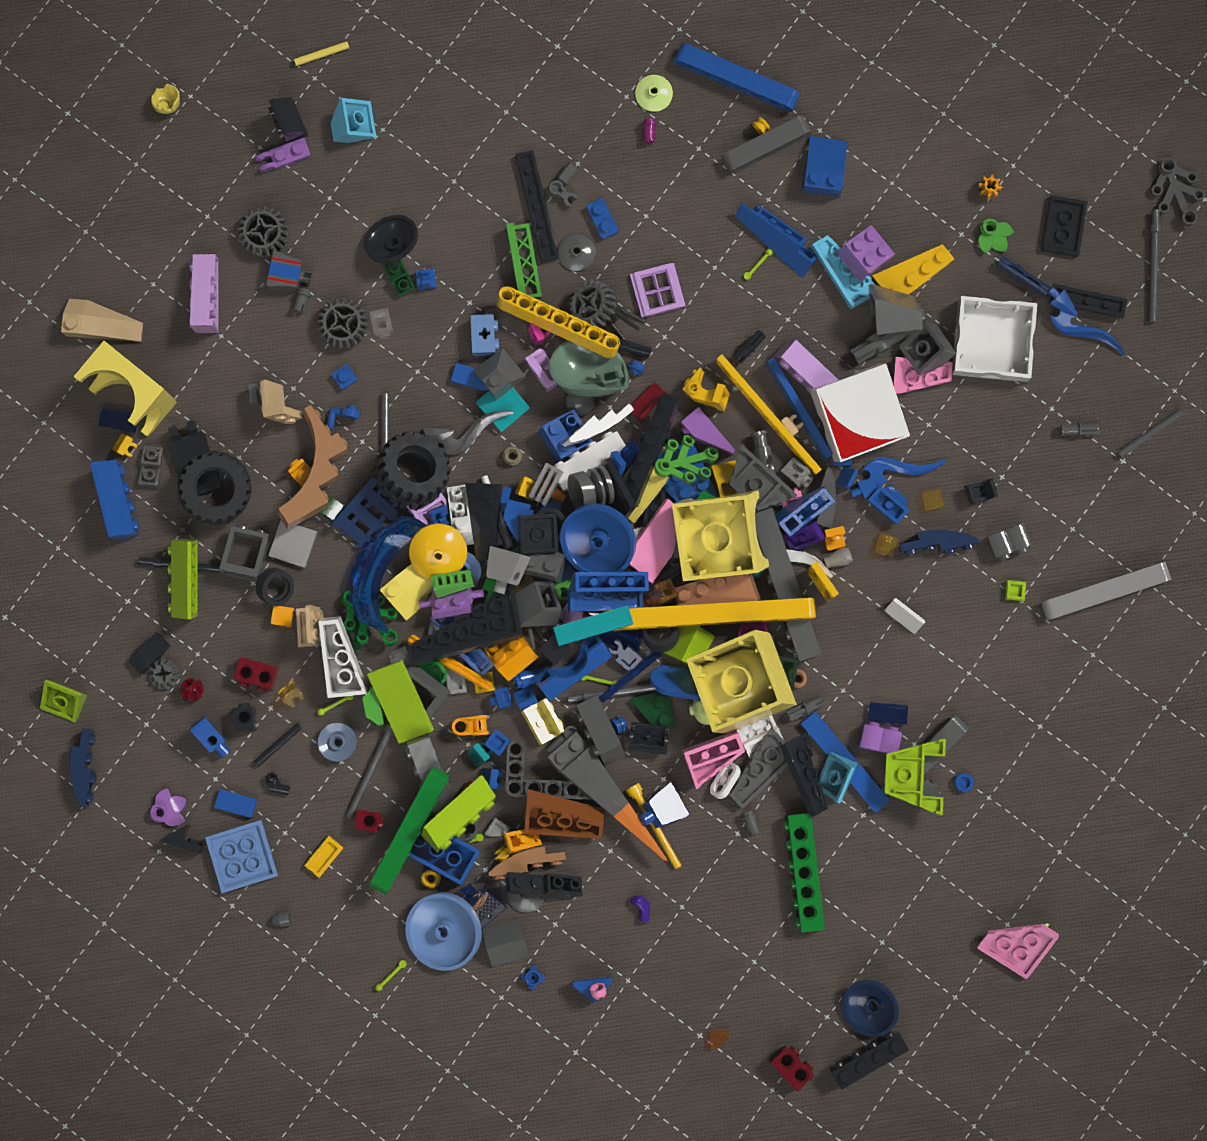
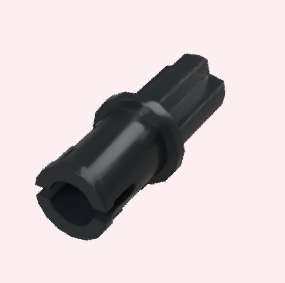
M757 330L747 342H743L744 345L733 357L742 364L752 352H756L755 349L766 338L765 334Z

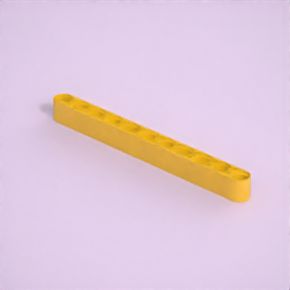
M815 598L629 608L634 624L616 630L816 618Z

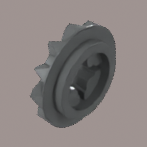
M169 659L155 661L149 668L148 677L151 684L158 689H170L179 680V668L176 663ZM162 666L165 671L172 672L171 674L166 675L165 682L163 680V677L156 676L157 674L162 672Z

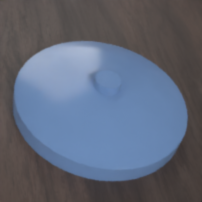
M446 892L430 894L412 907L406 920L405 932L408 945L416 958L430 968L441 971L460 968L469 962L479 949L482 937L480 920L472 906L457 895Z

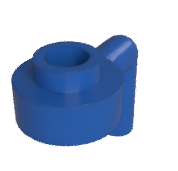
M347 405L346 408L332 407L330 408L326 425L330 430H333L336 415L359 420L361 412L357 410L358 407L353 405Z

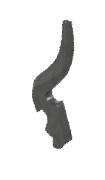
M502 410L485 414L477 419L460 439L454 438V429L426 427L424 432L430 436V440H436L444 445L445 455H457L466 451L488 424L500 417L513 414V410Z

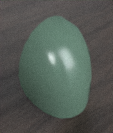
M567 340L558 346L550 359L549 370L556 384L566 393L587 398L601 397L622 391L629 386L628 370L618 352L613 358H605Z

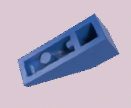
M823 486L789 503L775 514V517L790 537L833 504L835 500Z

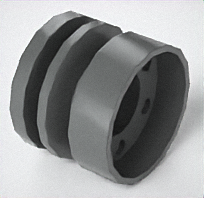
M602 465L587 469V472L580 471L568 476V492L576 509L586 504L610 505L613 503L614 487L608 471Z

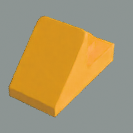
M525 829L503 835L509 853L515 855L523 850L540 847L542 843L539 834L524 833Z

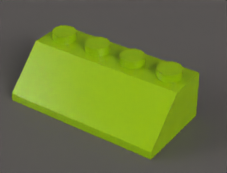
M174 539L168 545V554L171 555V563L168 565V573L171 574V582L168 584V592L171 594L168 612L171 613V618L193 619L198 616V540Z
M482 775L479 776L423 827L421 836L436 852H439L441 849L443 851L452 844L451 840L455 836L459 838L466 831L465 827L469 823L472 825L476 823L481 817L479 815L484 810L487 812L495 805L493 801L496 796Z

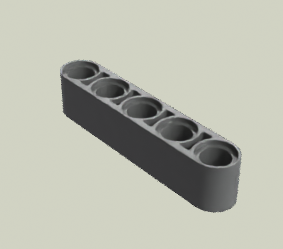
M803 115L726 152L722 155V159L729 173L733 174L807 137L812 132Z
M955 714L927 743L946 739V753L966 733L969 727ZM925 756L924 775L941 757Z

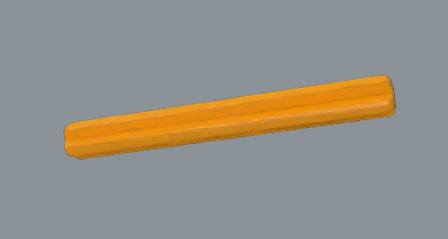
M411 635L408 639V644L411 645L420 638ZM451 657L437 660L485 691H489L493 683Z

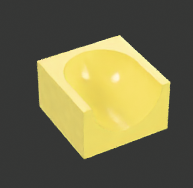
M754 630L686 659L712 732L730 733L797 705L769 632Z

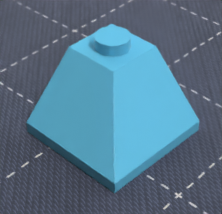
M339 99L331 121L334 142L351 143L376 138L371 101Z

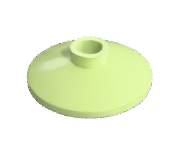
M659 75L644 77L639 81L635 90L638 104L650 112H658L665 109L670 104L673 96L671 84ZM657 89L658 92L656 94H652L651 90Z

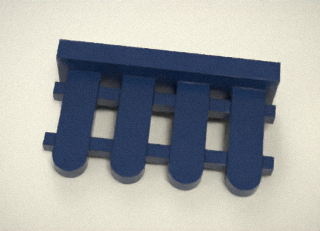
M374 476L331 523L335 529L338 527L343 529L340 532L341 534L345 535L347 533L357 542L355 546L358 549L361 546L364 549L372 548L373 541L369 538L372 533L375 532L381 535L386 531V527L382 522L386 518L394 521L399 516L395 510L399 503L395 502L390 505L380 496L382 494L381 488L377 492L373 490L378 480ZM365 498L368 502L363 507L360 502ZM371 505L383 514L379 519L367 510ZM352 512L356 516L350 521L347 517ZM359 519L370 528L366 534L355 525Z

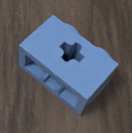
M493 314L471 315L473 356H493L496 350H499V338L495 339V331H498V320H494ZM483 332H487V339H483Z

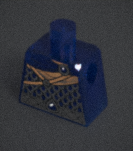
M469 883L461 890L468 898L467 902L475 910L480 920L481 930L507 908L502 901L485 887L477 892L472 884Z

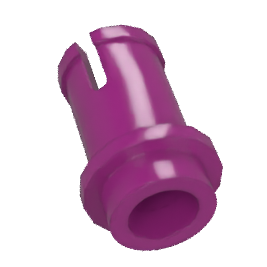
M646 118L642 122V126H644L643 142L655 143V126H657V123L653 118Z

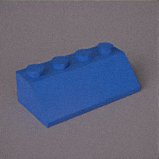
M117 460L90 463L108 537L114 541H120L138 536L137 530H140L138 520L133 517L132 512H135L133 501H129L128 494L130 493V488L123 478V475H126L123 464H120Z
M421 831L408 856L454 882L463 885L480 850L454 837L451 840L452 844L443 851L441 849L439 852H436L421 836Z

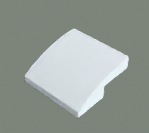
M772 715L736 730L739 733L749 759H751L771 727L782 737Z

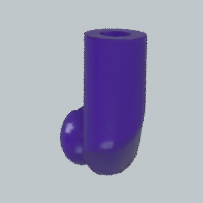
M634 895L631 903L640 910L639 921L649 922L650 903L644 896Z

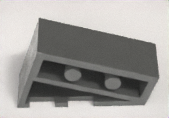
M598 696L576 705L579 711L576 712L579 722L585 723L586 728L583 730L588 740L592 738L594 742L592 749L596 756L600 755L604 765L607 766L626 757Z

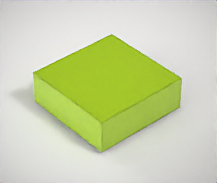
M1006 580L1005 600L1025 601L1026 582Z

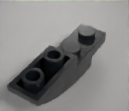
M516 872L505 874L506 892L520 894V897L554 899L583 896L582 877L552 873H547L543 876Z

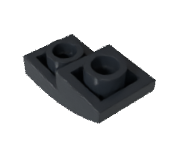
M157 632L129 659V663L140 675L145 674L154 661L161 659L171 645Z

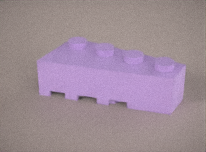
M193 254V260H190V272H192V279H190V328L195 333H219V259L216 254Z
M797 340L786 341L772 356L795 380L803 384L810 394V389L838 380Z

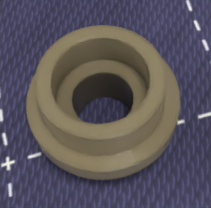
M511 446L504 450L503 459L506 464L514 466L521 461L522 453L517 447ZM511 453L516 454V458L513 460L509 458Z

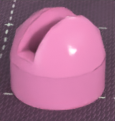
M595 983L590 987V992L594 999L599 1000V998L606 996L605 984Z

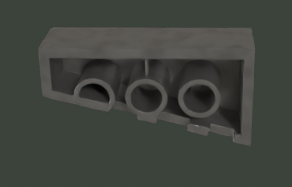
M430 733L408 740V748H405L408 758H413L415 765L412 768L415 776H420L422 781L419 784L420 789L433 766L444 772L443 766L438 760L439 757L435 745L431 742ZM447 782L432 810L435 816L455 799L449 782Z

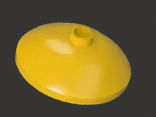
M435 523L421 528L413 536L409 547V556L416 571L422 576L431 579L432 575L460 571L467 558V545L458 530L447 524ZM440 553L442 556L440 558H436L435 554Z

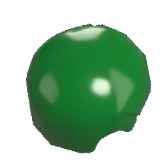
M436 660L418 666L443 685L445 683L447 670L441 662Z

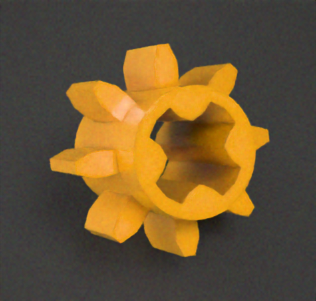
M993 174L988 179L984 176L982 178L983 183L978 185L979 188H982L980 195L984 194L987 196V199L992 195L996 198L998 196L997 191L1002 190V186H999L1000 179L996 180L993 178Z

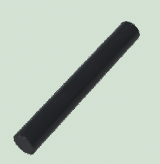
M298 723L295 724L254 760V763L258 767L295 736L302 727Z

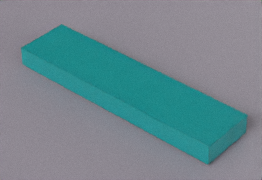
M627 605L556 626L553 629L558 646H562L633 625L634 623Z

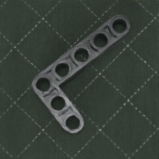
M517 740L508 744L506 792L510 796L527 797L530 784L536 783L541 793L549 794V785L556 784L559 787V792L553 796L564 799L592 800L579 788L575 796L569 795L567 788L573 784L570 781L524 780L525 747ZM514 744L521 746L522 750L518 755L511 753V747ZM513 763H517L521 767L518 774L510 772V766ZM512 783H518L520 786V791L516 794H512L509 790V786Z

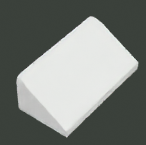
M894 598L885 609L886 613L912 633H916L925 623L923 618L897 598Z

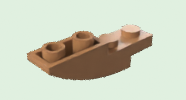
M545 846L525 850L495 866L489 872V876H493L494 880L505 879V874L508 872H528V864H531V867H541L543 862H550L551 865L562 864V860H566L565 852L546 854Z

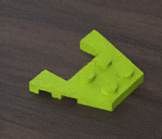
M946 739L886 754L884 793L937 815H943L944 797L923 796L925 756L945 757Z

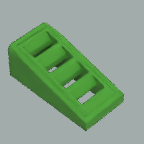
M470 570L431 576L437 598L474 587Z

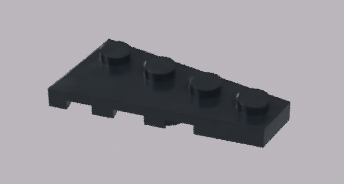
M465 483L476 560L488 561L490 546L498 548L502 485Z
M808 732L780 745V748L810 817H813L827 810L822 786L817 782L818 770L817 767H813L811 756L814 755L812 748L808 747L807 739H809Z

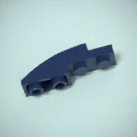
M931 530L916 533V541L903 543L898 547L900 554L905 553L907 556L916 554L918 549L924 548V551L934 550L937 545L939 553L944 552L947 555L955 553L956 549L962 547L963 550L975 548L974 545L979 543V540L976 537L961 532Z
M86 728L82 729L80 746H72L70 756L71 780L76 798L81 807H89V804H92L94 793L91 792L92 785H95L97 780L95 769L88 768V764H91L93 754L90 751L91 746L95 744L96 734H94V730Z

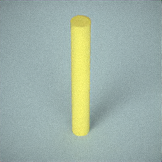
M346 41L295 58L294 61L296 66L349 49V45Z

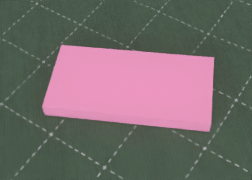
M669 499L663 501L636 539V552L629 564L636 572H648L649 583H653L675 550L676 529L672 508L674 503Z

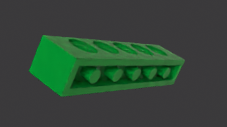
M809 813L787 815V820H784V829L789 833V839H786L787 851H791V858L788 859L789 870H793L794 876L790 880L792 890L795 889L796 897H793L794 909L798 910V917H795L796 929L800 928L801 933L825 930L812 817H810ZM797 828H801L804 831V837L800 840L794 836V831ZM801 847L806 850V856L803 859H799L796 855V851ZM802 867H806L809 871L806 878L799 876L798 872ZM807 886L811 889V894L809 897L804 898L801 895V889ZM806 906L813 908V914L810 917H805L803 914Z

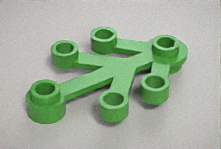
M686 435L681 441L682 446L677 460L671 461L673 452L679 446L676 440L671 439L665 446L664 457L658 459L654 465L655 473L660 477L672 475L687 485H691L696 479L695 475L699 476L701 480H707L711 476V470L707 467L700 469L692 464L700 461L713 464L719 456L718 450L715 447H707L702 453L686 457L689 448L694 443L693 437ZM680 467L688 472L683 473L675 468Z

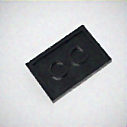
M1053 195L1049 196L1041 246L1042 252L1079 257L1088 201Z
M612 458L605 459L602 466L608 471L614 487V501L607 506L616 509L628 519L636 508V504Z

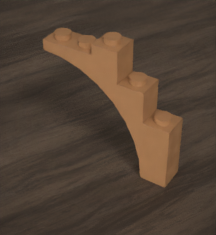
M311 405L304 408L303 415L310 427L313 438L314 461L310 475L301 490L290 501L278 508L277 514L287 530L327 508L329 498L324 490L321 491V489L337 481L339 472L337 467L333 463L331 464V462L346 455L348 449L345 438L340 437L338 433L331 436L332 433L329 427L320 420L322 418L317 409L314 410Z

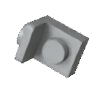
M794 457L781 470L782 474L791 480L801 491L808 487L814 478L810 470Z

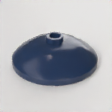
M860 980L852 984L843 996L842 1010L848 1024L858 1033L868 1037H879L890 1032L896 1025L899 1018L898 1001L893 992L884 984L875 980ZM872 1001L876 1002L877 1006H874Z

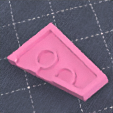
M896 357L893 378L896 395L951 382L953 362H947L939 368L918 375L907 358Z

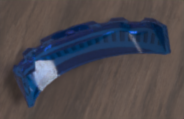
M398 517L397 521L376 530V535L369 542H365L360 549L350 572L349 584L351 585V595H349V601L353 605L357 619L363 624L385 633L388 632V628L385 626L379 610L381 582L388 565L398 551L411 541L421 528L427 526L416 518Z

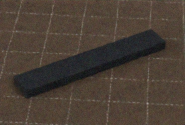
M534 150L515 154L540 262L542 264L559 260Z

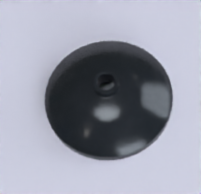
M391 215L382 218L368 230L365 236L364 249L371 260L382 264L393 263L403 259L413 250L417 243V226L412 219L404 215Z

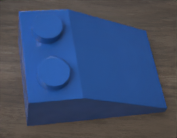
M810 136L802 192L840 197L844 180L847 141Z

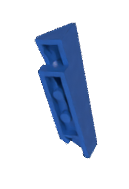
M744 203L741 204L735 216L803 278L818 259L814 251L803 246L807 238L762 206H755L754 209H751Z

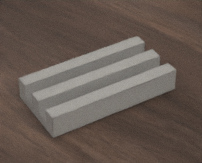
M546 463L528 497L547 506L564 472ZM551 469L550 472H549V474H548V476H547V478H546V480H545V482H544V484H543V486L541 487V489H540L538 495L536 496V493H537V491H538V489H539V487H540L542 481L544 480V478H545V476H546L548 470ZM556 472L557 475L543 500L542 496L552 476Z

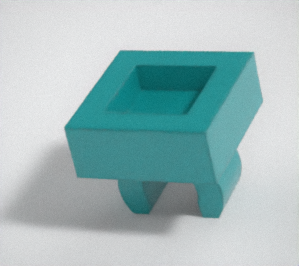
M485 742L475 744L466 753L477 768L482 766L493 752L492 750L485 752L482 748L485 746Z

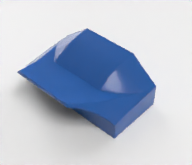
M879 486L868 499V502L875 510L895 525H898L909 511L907 508V498L892 486L885 488Z

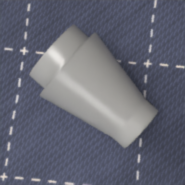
M842 547L829 556L824 557L827 568L850 565L849 563L853 562L849 547Z

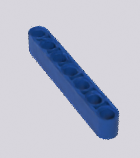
M686 43L680 45L674 62L681 67L785 111L792 112L800 96V93L791 87Z

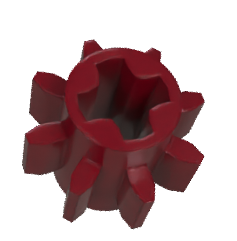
M193 678L183 681L181 684L182 688L179 689L184 701L189 699L191 702L201 699L203 696L202 692L205 691L200 679L195 681Z

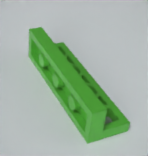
M514 222L507 223L517 289L526 294L525 288L530 282L536 286L537 293L530 294L529 296L535 299L542 298L529 223L515 226ZM526 229L527 236L523 241L516 237V230ZM523 246L530 250V255L526 260L519 255V251ZM526 264L532 267L534 271L529 278L522 273V269Z

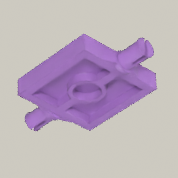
M432 585L431 598L419 600V605L421 609L432 607L434 619L471 613L473 599L484 597V590L472 591L471 588L437 598Z

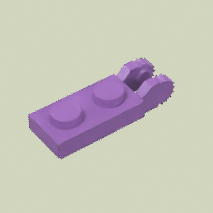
M301 138L271 149L269 152L259 154L255 158L257 162L272 158V163L259 167L261 172H267L311 157L305 138Z

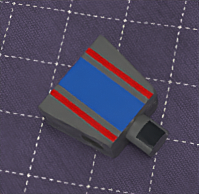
M273 251L266 286L269 290L298 291L301 282L312 283L313 272L303 271V261Z

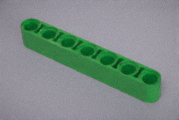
M434 766L431 768L369 884L371 888L384 895L388 894L450 778L449 774Z

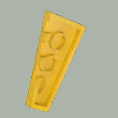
M942 244L874 274L871 278L880 287L910 295L950 264L954 258Z

